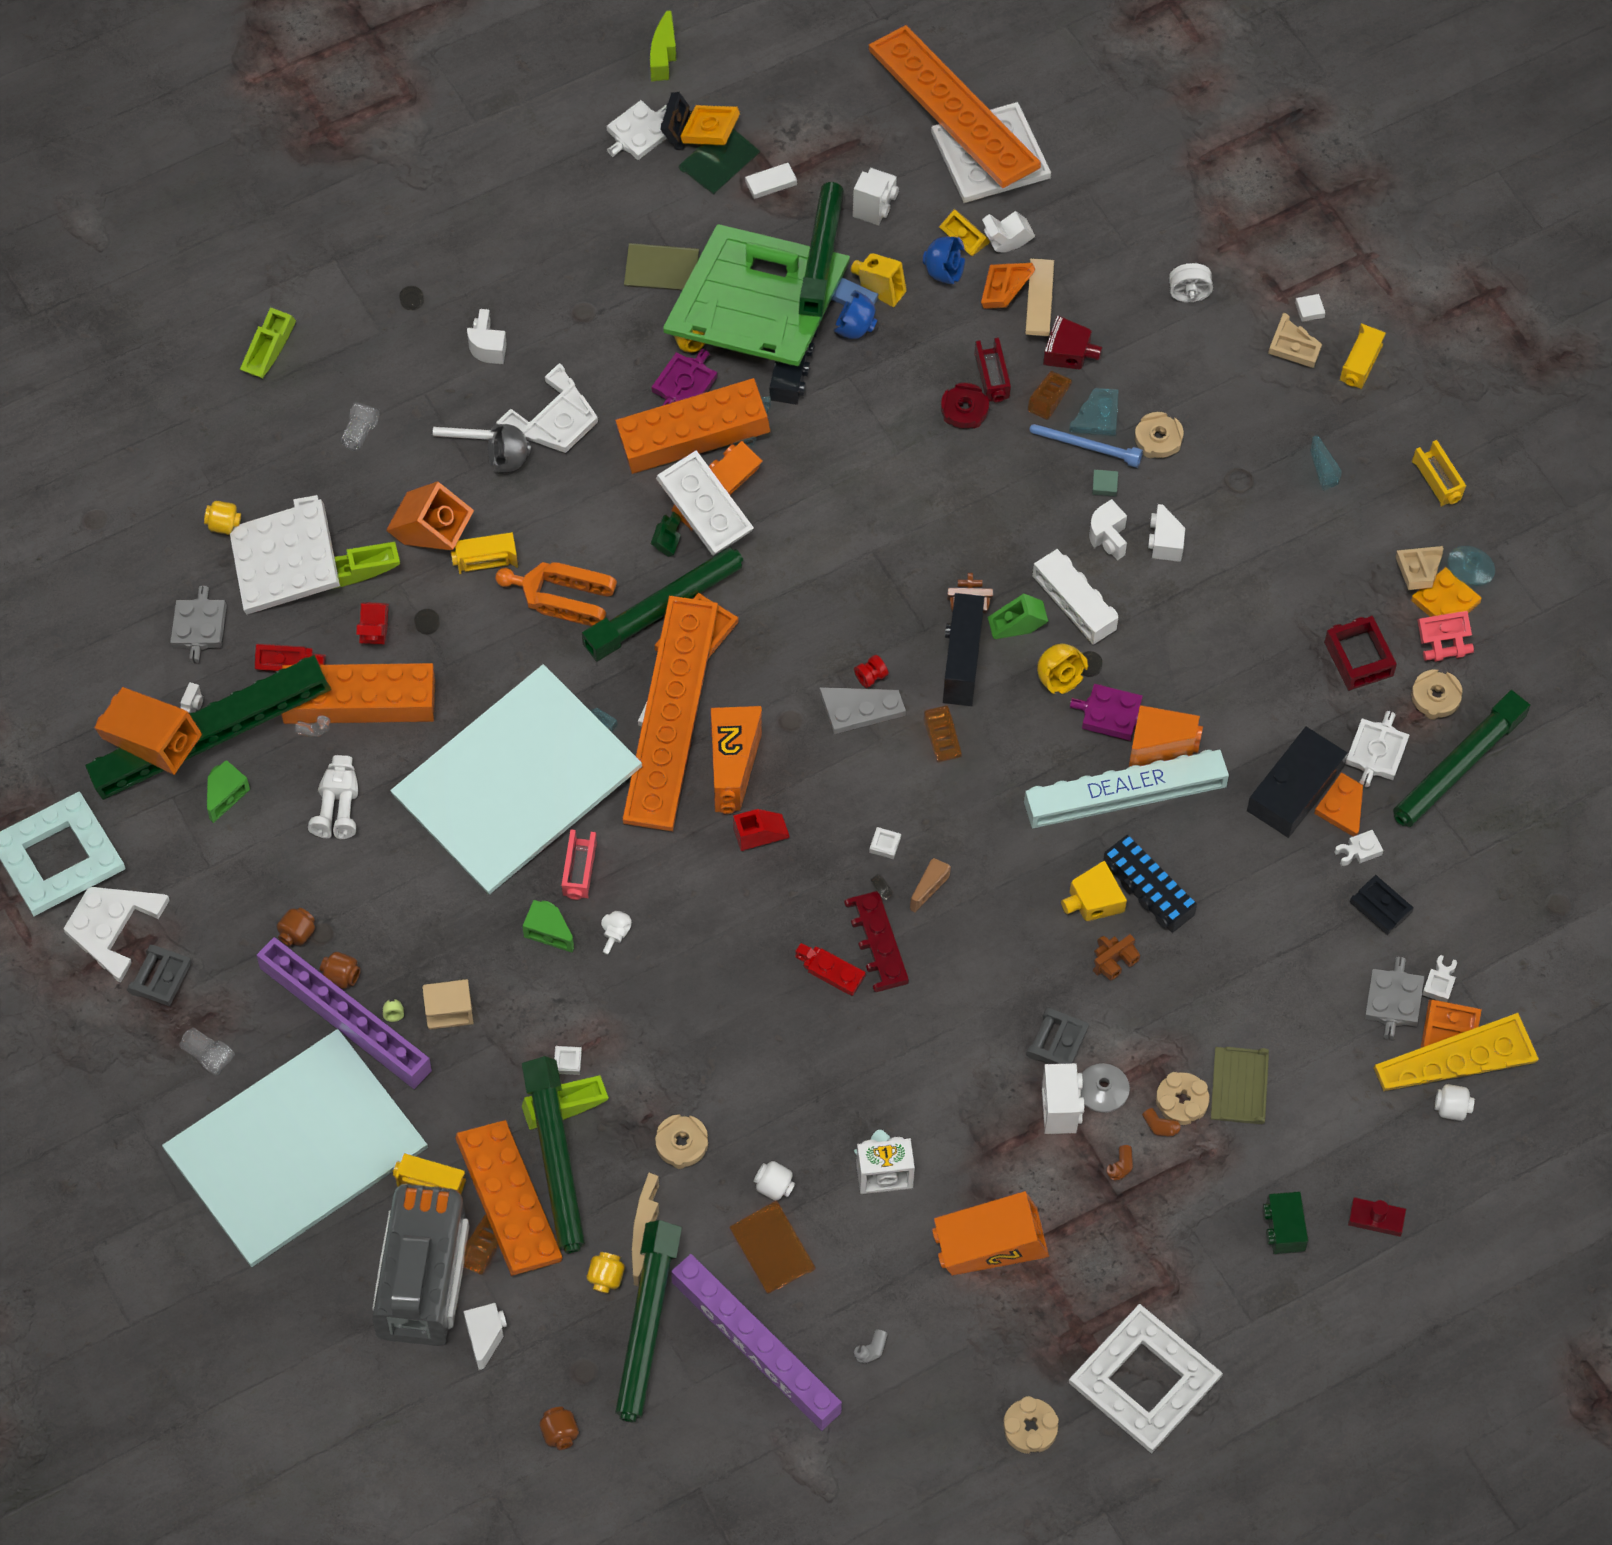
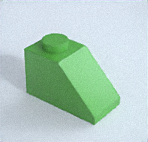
M1026 594L1017 597L988 617L994 639L1029 634L1048 622L1043 601Z
M227 760L221 765L215 766L208 776L207 810L209 818L213 823L250 791L247 777Z
M533 900L523 924L524 937L573 952V936L558 907H555L554 904L548 901L539 902Z

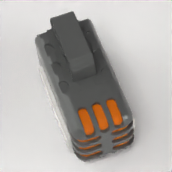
M402 1184L396 1188L391 1211L389 1210L373 1303L372 1320L377 1337L388 1341L441 1346L446 1343L448 1329L452 1328L454 1324L469 1232V1222L465 1217L463 1198L457 1190Z

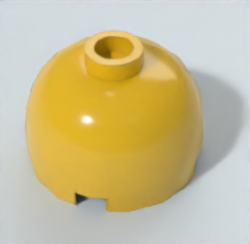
M1062 643L1056 644L1048 648L1041 655L1037 665L1038 677L1051 693L1055 694V692L1059 691L1061 694H1064L1074 689L1084 677L1081 673L1084 668L1087 670L1088 662L1087 658L1074 646Z

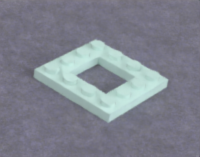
M80 791L0 831V861L33 917L126 869ZM70 826L89 858L43 881L25 849Z

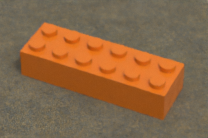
M754 378L615 420L632 474L683 459L696 450L700 454L770 432L768 417Z
M433 663L320 665L332 690L282 714L284 724L434 722L435 674ZM282 665V669L288 668L292 665Z

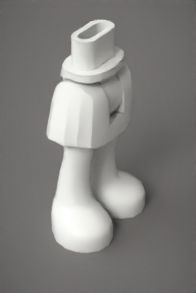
M333 756L332 763L328 765V769H326L319 784L318 792L322 796L320 815L312 817L308 824L309 832L321 838L331 837L335 800H339L337 820L333 827L334 836L338 839H347L356 833V823L353 819H350L351 800L358 796V784L355 769L352 766L353 758L350 756Z

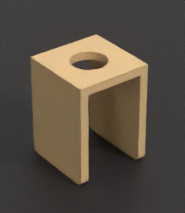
M468 979L423 985L428 1029L474 1024Z

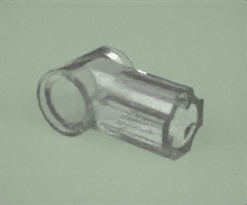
M355 402L350 411L349 423L341 437V444L353 451L360 450L370 429L376 427L380 410Z
M194 1027L186 1031L180 1042V1048L200 1060L201 1064L209 1072L217 1076L235 1056L233 1050L219 1040L213 1041Z

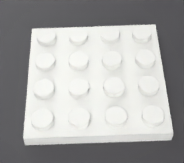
M1018 102L991 109L990 111L1041 161V168L1005 188H1002L940 124L931 127V133L963 203L1051 178V171Z
M321 499L239 524L230 533L243 610L247 615L340 586L325 506Z

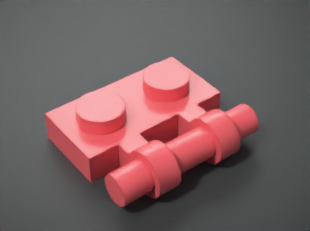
M1468 611L1417 620L1421 643L1432 644V650L1423 651L1425 661L1434 660L1437 662L1443 661V658L1455 656L1456 658H1461L1465 654L1474 653L1472 643H1463V637L1472 635ZM1453 639L1454 646L1442 648L1441 641Z

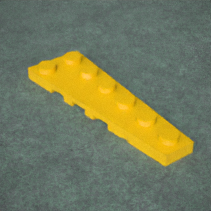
M1519 1013L1381 1062L1373 1068L1383 1091L1533 1064L1539 1059Z

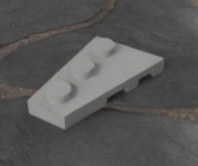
M820 687V695L834 734L906 716V710L899 690Z

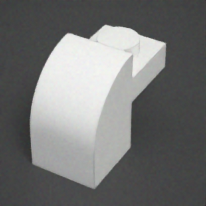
M1016 211L1001 222L990 214L982 219L986 226L984 231L997 252H1008L1020 248L1036 237L1027 219Z
M480 309L479 317L474 318L473 328H467L470 352L480 361L504 364L507 345L505 331L490 330V312L487 309Z
M1112 499L1094 512L1091 519L1089 538L1094 548L1102 544L1108 554H1112L1119 560L1125 556L1127 542L1120 536L1119 532L1125 529L1127 515Z

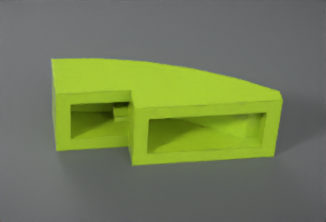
M671 10L666 11L660 20L652 40L650 51L651 81L669 80L668 62L676 61V45Z
M270 307L262 327L258 326L241 365V371L259 378H263L283 349L296 323L292 315Z
M395 542L347 549V555L334 557L339 587L373 578L400 565Z
M600 1075L561 1084L562 1090L558 1091L563 1120L608 1100V1095ZM532 1096L524 1097L522 1110L529 1130L537 1128Z

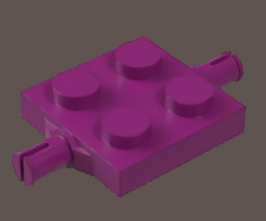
M701 349L696 358H689L677 352L652 386L653 393L665 398L662 406L708 392L717 379V372L704 365L705 360L710 355L707 350Z
M1094 684L1091 696L1087 701L1072 697L1070 708L1084 711L1082 729L1131 741L1143 696Z

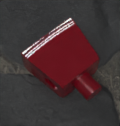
M1057 316L1044 352L1043 365L1081 369L1086 357L1099 361L1102 346L1090 343L1092 331L1089 328Z

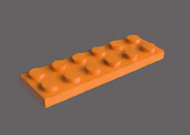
M506 1120L458 1132L455 1139L511 1276L561 1262L563 1257Z

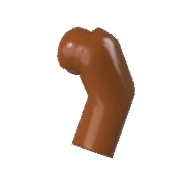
M1153 1108L1146 1110L1142 1114L1155 1135L1170 1137L1180 1131L1181 1127L1178 1121L1160 1119Z
M1130 1145L1120 1146L1119 1161L1113 1165H1108L1106 1172L1110 1179L1121 1180L1132 1171L1133 1160L1132 1147Z

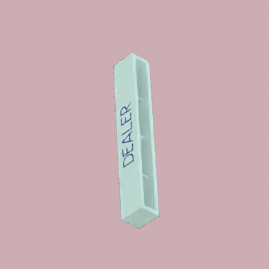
M1205 750L1197 755H1181L1173 760H1157L1145 766L1134 765L1126 770H1110L1102 775L1093 777L1083 776L1074 781H1059L1054 785L1045 787L1035 786L1025 791L1024 804L1033 829L1225 788L1229 774L1221 750Z

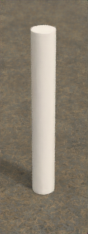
M433 427V437L488 440L493 439L494 432L479 429Z

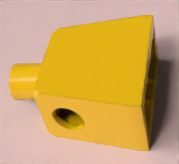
M874 253L869 254L864 262L859 260L853 262L851 273L858 275L861 286L877 293L878 299L895 307L907 292L902 262Z
M1105 861L1075 878L1070 885L1071 896L1061 900L1066 914L1079 910L1085 921L1123 913L1127 903L1123 892Z

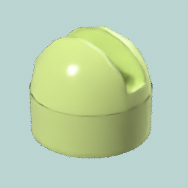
M394 999V1001L390 1002L387 1000L384 1003L383 1018L385 1020L395 1022L404 1017V1009L400 1001Z

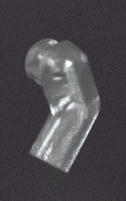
M320 715L317 717V722L313 724L298 721L295 733L318 738L329 731L330 718Z

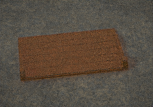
M777 1201L729 1227L767 1294L816 1269Z

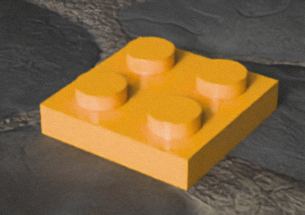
M695 105L680 136L682 143L725 145L740 115L738 107Z
M1445 567L1436 575L1433 587L1418 590L1412 596L1411 601L1429 617L1463 611H1468L1469 613L1481 603L1482 598Z

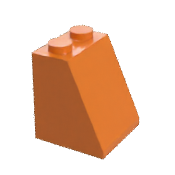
M437 481L408 491L386 531L404 545L453 550L474 510Z
M1140 705L1129 767L1134 765L1145 766L1157 760L1168 761L1181 755L1192 756L1193 752L1198 753L1203 726L1198 725L1200 716Z

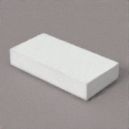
M789 163L745 177V182L754 199L797 185V179Z

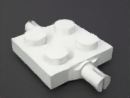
M640 100L608 124L607 132L616 141L615 144L607 149L609 155L611 154L614 157L618 152L624 150L639 160L667 138L660 128L667 105H664V107L655 112Z
M1386 711L1382 723L1361 719L1346 759V765L1364 771L1360 784L1364 785L1367 778L1365 787L1370 786L1373 775L1394 780L1409 739V734L1400 732L1392 726L1396 716L1393 712L1388 720L1390 711Z

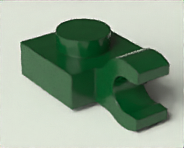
M672 512L671 517L667 515L662 517L661 523H658L650 543L667 557L674 555L681 536L676 531L681 517L675 512Z

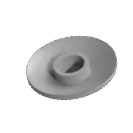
M1101 1063L1092 1065L1082 1072L1083 1085L1081 1097L1084 1098V1105L1096 1112L1108 1113L1124 1105L1129 1096L1130 1086L1126 1075L1119 1068ZM1107 1082L1109 1085L1102 1087L1099 1083Z

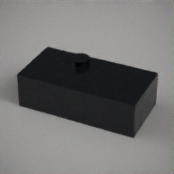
M955 593L952 622L946 623L945 638H949L943 703L973 705L985 596Z
M1305 726L1250 796L1247 812L1289 838L1344 768L1348 752Z

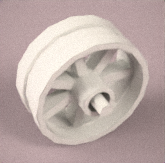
M1188 263L1173 269L1169 276L1172 297L1182 302H1196L1208 297L1213 290L1210 269L1205 265Z

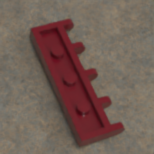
M879 890L846 899L844 901L845 906H856L859 915L858 918L851 920L852 927L862 926L866 936V940L858 943L861 950L870 948L874 962L866 965V969L868 972L877 970L881 981L873 985L874 992L909 984V978Z

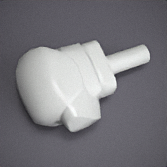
M614 911L610 915L606 914L603 917L601 925L605 930L604 936L608 938L603 950L604 954L608 955L614 941L620 943L630 930L632 920L626 913Z

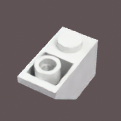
M1158 504L1157 513H1152L1150 528H1155L1154 534L1149 535L1148 548L1153 549L1152 558L1181 562L1185 527L1164 505Z

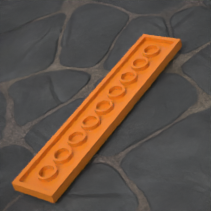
M907 25L869 44V52L1002 188L1041 168V161Z
M669 596L636 757L642 762V767L631 777L623 815V824L673 831L718 612V603Z

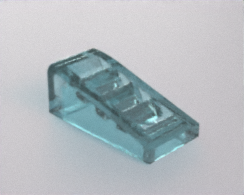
M1313 436L1310 451L1321 487L1325 491L1339 484L1342 470L1319 436Z

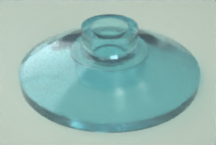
M1459 546L1453 549L1448 556L1450 571L1456 578L1466 584L1475 586L1485 585L1494 577L1495 566L1493 561L1485 552L1478 548Z

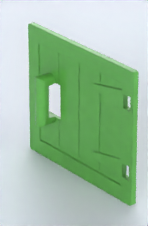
M720 224L716 225L663 326V332L798 366L822 317L799 314L800 293L810 246ZM833 252L823 315L850 262V256ZM757 258L786 265L788 273L786 277L752 270L751 267ZM697 330L705 332V335L692 333V331ZM763 347L775 350V353L765 351L762 349Z

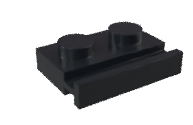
M680 92L671 93L660 128L669 142L675 144V150L684 149L685 143H682L680 136L693 112L689 110L690 106Z
M1377 875L1371 878L1350 899V903L1387 935L1405 920L1414 909L1413 906Z

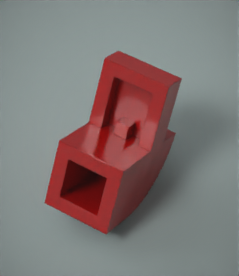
M361 603L360 623L357 624L356 635H360L359 643L385 644L389 603Z

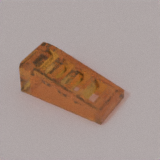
M1051 371L1031 395L1028 411L1044 419H1049L1072 384V380Z
M942 706L924 711V723L937 762L962 757L949 707ZM941 727H946V728H947V729L935 731V729H937V728H941ZM948 736L950 737L949 739H945V740H941V741H938V740H937V739L943 738V737H948ZM953 746L951 749L940 751L942 747Z
M484 1215L466 1243L463 1267L478 1274L484 1273L499 1246L495 1235L484 1230L485 1227L492 1230L487 1215ZM480 1237H482V1238H484V1239H486V1240H489V1241H491L492 1243H489V1242H487V1241H485V1240H483V1239H480ZM475 1246L478 1247V1248H481V1249L485 1250L486 1252H483V1251H481V1250L475 1248Z

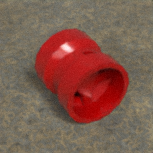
M876 654L870 657L867 663H861L854 667L857 679L865 688L872 686L875 680L888 676V669L885 663Z

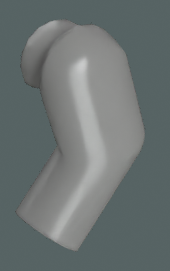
M875 1330L871 1344L863 1345L862 1347L858 1345L855 1348L854 1356L861 1363H868L881 1357L888 1333L883 1330Z

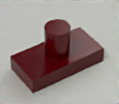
M1354 1197L1348 1225L1401 1237L1406 1209L1388 1205L1383 1200L1373 1202Z

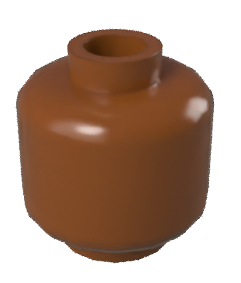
M303 908L289 909L277 923V930L280 934L278 936L279 940L287 946L292 944L302 946L315 931L314 917Z
M333 952L329 958L324 957L320 965V971L340 989H346L349 986H354L357 982L360 967L354 957L341 952Z
M563 1407L547 1410L539 1423L545 1443L550 1447H557L558 1450L571 1447L573 1445L572 1441L579 1434L573 1413Z

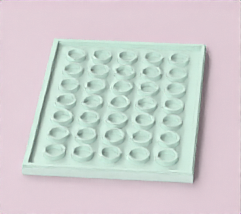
M543 664L390 791L490 895L642 767V762Z
M339 1029L162 1145L165 1152L251 1268L392 1173L397 1161L401 1162L404 1153L416 1157L428 1148L427 1143Z

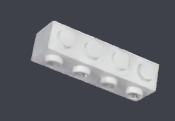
M1056 549L1034 563V579L1093 645L1116 631L1118 623L1117 612L1103 601L1098 590H1093L1084 574L1077 572L1068 556L1062 555Z

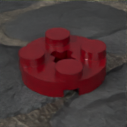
M956 384L955 388L947 389L942 396L941 412L944 416V421L949 425L975 429L981 426V422L988 415L989 399L987 395L985 396L982 393V389L975 384ZM967 402L970 408L963 409L959 405Z

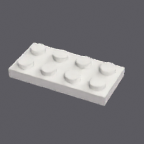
M697 450L657 475V481L713 556L753 530L754 527Z

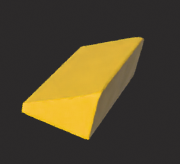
M955 209L939 226L947 235L959 237L963 241L965 251L971 256L990 243L987 236Z

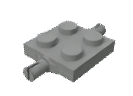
M199 586L197 599L176 600L170 643L172 648L189 649V662L193 664L195 662L196 664L199 663L200 650L221 648L227 604L225 600H208L209 588L207 586Z
M1400 957L1395 958L1394 971L1372 970L1365 1019L1385 1024L1383 1037L1388 1040L1389 1031H1391L1390 1040L1395 1039L1396 1026L1408 1025L1417 1027L1424 976L1404 972L1406 959L1403 957L1401 959V966H1399Z

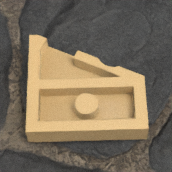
M1283 313L1268 354L1314 368L1322 344L1314 337H1311L1303 327H1297L1289 320L1290 316Z
M1443 546L1398 550L1396 552V560L1408 590L1433 587L1443 555Z

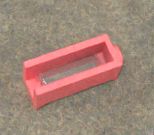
M570 830L561 885L563 896L574 900L588 898L597 846L596 832H591L590 840L577 839L576 830Z

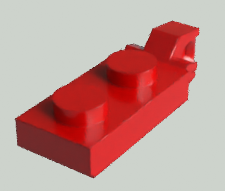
M257 643L255 649V669L278 671L282 669V665H294L301 659L315 655L320 665H325V655L312 654L313 648H307L306 646Z
M800 943L795 951V958L805 962L803 966L808 969V973L850 996L854 995L866 976L865 971L822 948L820 949L815 946L812 949Z

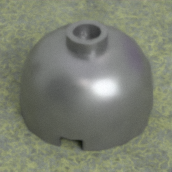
M494 424L490 431L494 432L493 439H488L489 463L491 466H496L493 470L494 472L515 471L522 466L526 457L530 454V442L526 440L524 433L516 426Z

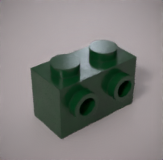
M1301 1192L1269 1194L1266 1204L1262 1206L1264 1220L1269 1222L1270 1229H1266V1238L1268 1245H1272L1273 1254L1305 1251L1308 1244V1236Z

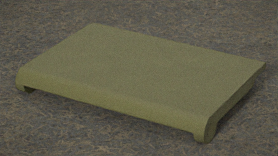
M629 243L624 286L683 290L698 262L699 249Z
M1215 1047L1211 1120L1251 1124L1265 1123L1268 1049L1254 1050Z

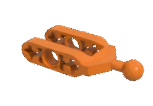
M542 562L526 574L525 577L514 575L513 571L509 568L499 569L495 576L496 582L502 587H508L512 584L522 586L528 608L535 609L547 616L588 626H593L603 620L606 616V611L593 604L548 593H540L544 580L602 596H612L617 581L609 575L557 562L550 564Z

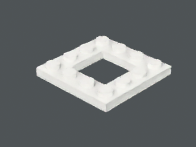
M1139 1304L1069 1379V1384L1152 1454L1217 1383L1223 1373ZM1141 1344L1182 1377L1150 1413L1110 1380V1377Z

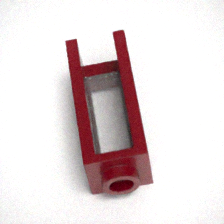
M999 337L994 338L993 348L983 350L981 341H976L974 356L977 360L985 396L987 395L989 402H1001L1009 399L1011 385Z

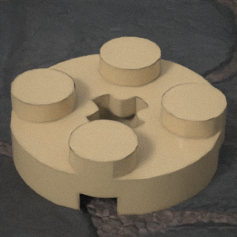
M1153 412L1145 415L1135 430V442L1139 449H1143V454L1147 458H1164L1178 453L1184 436L1183 427L1179 420L1175 417L1173 420L1163 412ZM1159 431L1160 434H1165L1163 438H1156L1155 432Z
M1428 670L1417 677L1411 691L1412 701L1416 708L1429 719L1446 717L1453 714L1459 707L1462 700V686L1459 680L1448 672L1444 674L1438 672V670ZM1432 690H1435L1436 692L1441 691V697H1434L1432 695Z
M1172 1072L1160 1083L1156 1095V1104L1159 1106L1165 1119L1176 1120L1180 1125L1191 1124V1121L1202 1118L1207 1111L1209 1104L1208 1086L1205 1081L1200 1080L1195 1075ZM1186 1094L1190 1101L1185 1100L1184 1104H1181L1176 1096Z
M673 1115L659 1125L656 1135V1150L666 1163L673 1165L677 1169H683L686 1166L697 1163L705 1155L708 1149L707 1130L697 1118ZM676 1137H687V1144L684 1146L677 1145Z
M1024 1397L1022 1400L1011 1405L1005 1414L1004 1431L1006 1439L1014 1449L1022 1453L1045 1451L1056 1439L1058 1417L1052 1407L1046 1402L1034 1399L1033 1397ZM1033 1420L1036 1422L1038 1429L1036 1431L1034 1429L1026 1431V1424L1024 1422Z

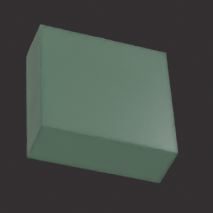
M1094 470L1092 495L1117 496L1118 471Z

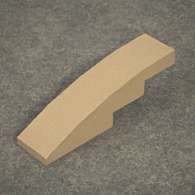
M1031 258L1030 263H1033L1035 271L1029 278L1026 335L1049 336L1054 260Z
M648 1173L640 1195L634 1221L632 1242L634 1285L638 1287L644 1255L640 1254L645 1224L656 1221L659 1214V1203L653 1201L659 1188V1176Z

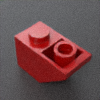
M755 809L733 815V830L741 851L789 838L784 818L780 813Z

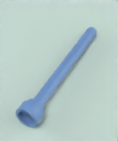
M1033 424L1030 426V432L1033 434L1124 459V462L1128 463V466L1138 468L1142 458L1143 449L1133 447L1132 449L1127 448L1125 450Z

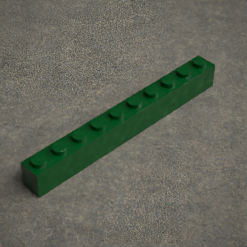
M315 655L303 658L288 668L280 669L265 679L257 680L251 686L234 691L226 698L211 702L207 707L199 711L189 713L202 735L185 760L332 690ZM119 747L115 751L105 756L97 757L85 765L95 790L103 800L164 771Z

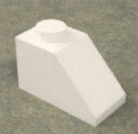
M495 1303L464 1311L478 1370L485 1368L503 1338L502 1327L507 1326L503 1310L498 1312Z

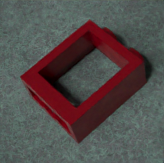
M1373 615L1366 618H1356L1348 624H1337L1327 630L1324 643L1348 691L1394 676L1397 663ZM1368 632L1381 660L1353 669L1340 641Z

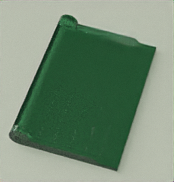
M733 128L725 145L702 144L678 167L705 189L715 194L757 156L760 150Z

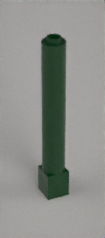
M835 182L823 184L820 190L807 266L800 293L799 314L817 317H822L826 288L844 194L842 186Z
M729 547L613 619L608 620L604 618L582 632L583 646L596 662L600 661L621 648V642L665 616L669 596L692 599L698 593L701 594L740 570L743 562L740 552Z
M1511 689L1492 708L1491 713L1393 809L1396 822L1401 826L1412 827L1505 734L1509 735L1527 717L1531 704Z
M543 1056L523 1062L522 1069L526 1092L532 1095L558 1248L564 1250L567 1254L575 1253L581 1250V1246L585 1245L558 1095V1091H561L562 1088L557 1060Z
M661 1220L645 1224L640 1254L644 1255L615 1411L616 1414L620 1415V1420L626 1422H636V1418H642L670 1263L671 1259H676L682 1230L680 1226Z

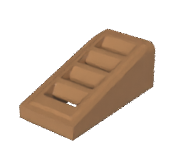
M935 858L931 859L911 897V911L916 912L949 878L950 865Z

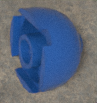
M947 236L937 238L923 254V264L926 265L927 272L938 282L955 284L954 281H959L962 276L965 258H961L960 250L965 251L963 241L959 237Z
M854 290L851 294L854 297L852 302L846 301L835 324L838 327L833 330L835 333L849 339L862 337L866 331L872 332L877 323V319L874 318L876 310L871 299Z

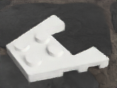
M559 363L545 376V382L560 392L531 422H528L510 409L496 424L514 425L524 433L527 440L566 453L598 423V417L584 396L576 389L575 383L568 377L564 367Z
M90 887L83 895L63 929L65 934L86 953H89L96 959L101 967L109 971L113 978L121 982L132 965V961L130 958L111 951L112 946L135 909L159 919L170 901L169 896L165 894Z

